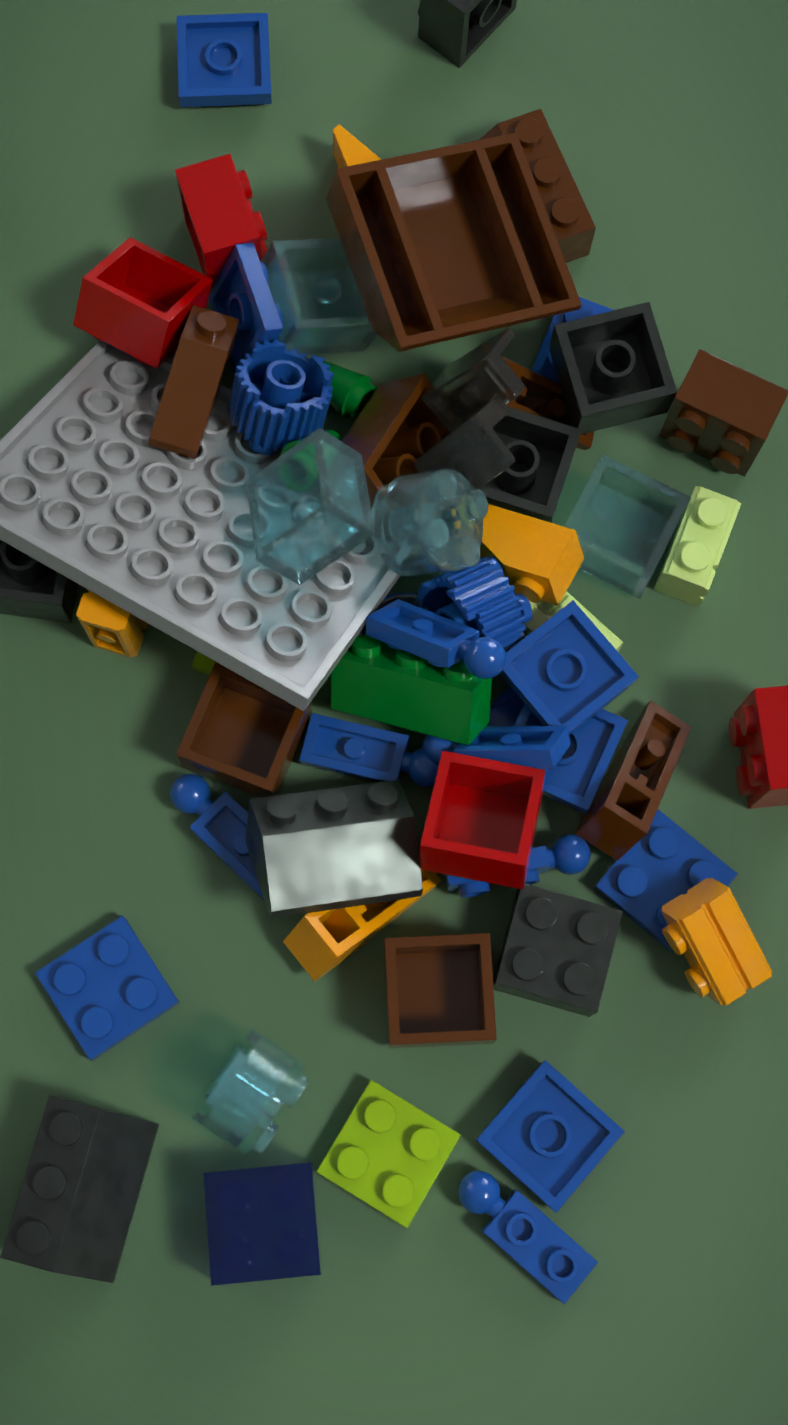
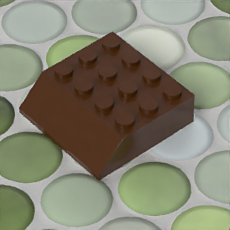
M517 132L336 169L326 197L327 204L371 327L398 352L576 311L581 308V301Z

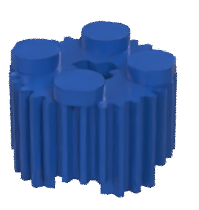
M266 339L262 345L258 342L254 343L252 355L247 353L245 359L240 360L239 366L236 368L229 399V418L232 419V426H238L237 432L245 434L244 439L249 440L248 445L252 451L262 455H271L278 451L279 448L283 449L290 442L315 435L322 431L332 397L333 387L331 383L334 373L329 371L330 365L324 364V357H317L312 354L311 358L308 359L306 353L298 354L297 349L293 348L291 351H288L286 344L279 342L278 339H274L271 343Z
M489 556L472 560L423 583L421 588L418 589L419 595L416 596L419 608L427 607L425 609L427 611L480 631L479 638L490 637L497 640L503 646L505 653L525 638L523 631L526 630V626L524 623L530 621L533 616L529 600L521 593H514L515 587L509 585V578L507 576L504 577L499 561Z

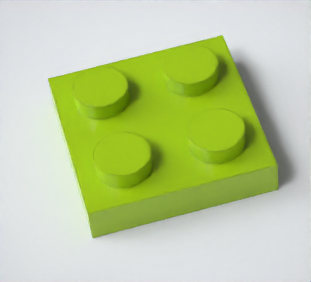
M371 1080L318 1168L317 1173L408 1228L461 1134Z

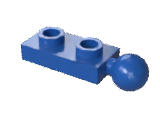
M397 599L366 616L367 636L385 642L392 649L404 650L424 658L434 666L449 668L463 660L467 670L473 676L480 679H489L497 676L505 666L506 653L503 646L497 640L490 637L479 638L480 631L402 600Z
M315 713L311 714L299 759L302 765L373 782L400 781L402 772L409 773L410 778L417 785L422 787H434L438 771V765L425 756L422 748L414 753L407 752L410 743L409 735Z
M486 726L469 746L426 735L423 740L422 750L425 756L438 766L442 751L548 771L555 768L571 745L567 726Z
M184 774L178 777L171 786L170 798L173 805L179 811L186 814L196 813L199 816L190 826L191 831L264 900L245 843L248 812L226 791L213 802L210 799V787L201 776L197 774Z
M566 834L557 838L551 848L546 849V845L532 848L525 883L532 885L540 882L539 874L546 873L548 869L556 868L559 872L567 875L580 873L587 867L590 861L591 853L587 842L578 835ZM443 874L447 893L459 891L460 898H469L490 892L489 884L492 883Z
M473 1171L461 1180L458 1187V1197L462 1206L471 1213H487L491 1217L481 1231L559 1301L565 1304L598 1261L518 1190L514 1189L504 1201L500 1197L499 1184L491 1174L485 1171Z

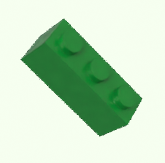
M359 635L331 673V709L469 746L489 723L492 678L480 679L473 676L467 670L463 660L449 668L438 667L428 663L426 659L407 651L392 649L385 642L367 635Z

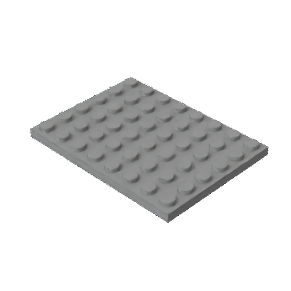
M99 341L0 440V540L300 710L305 711L366 625V616L376 611L438 524L445 509L444 506L438 503L414 544L405 545L344 515L321 481L310 488L290 486L283 480L278 470V459L282 448H279L278 451L271 455H262L252 451L248 445L249 440L244 439L245 434H239L237 432L238 426H232V419L229 418L228 410L231 389L223 385L196 459L148 445L149 437L174 358L170 356L156 369L148 364L137 361L133 356L106 342Z

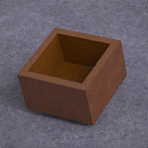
M699 349L674 398L659 436L666 439L671 447L680 452H693L710 460L715 468L724 473H738L745 477L768 437L788 396V390Z
M215 662L176 753L179 763L184 769L257 797L278 795L311 716V702L305 711H302Z
M490 933L384 939L389 1049L492 1044L497 1040Z

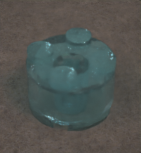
M439 469L393 478L395 480L390 484L383 485L380 488L373 502L371 527L374 539H382L386 553L380 555L392 571L402 576H417L459 571L467 567H473L479 562L483 536V518L488 512L487 498L481 490L474 489L461 473L452 469Z
M251 1028L246 1034V1038L252 1042L248 1050H245L240 1045L236 1047L205 1094L208 1097L205 1103L210 1106L206 1112L197 1107L192 1119L242 1153L247 1154L253 1149L261 1154L279 1127L276 1125L277 1121L274 1117L283 1103L292 1108L303 1093L309 1080L301 1073L305 1063Z

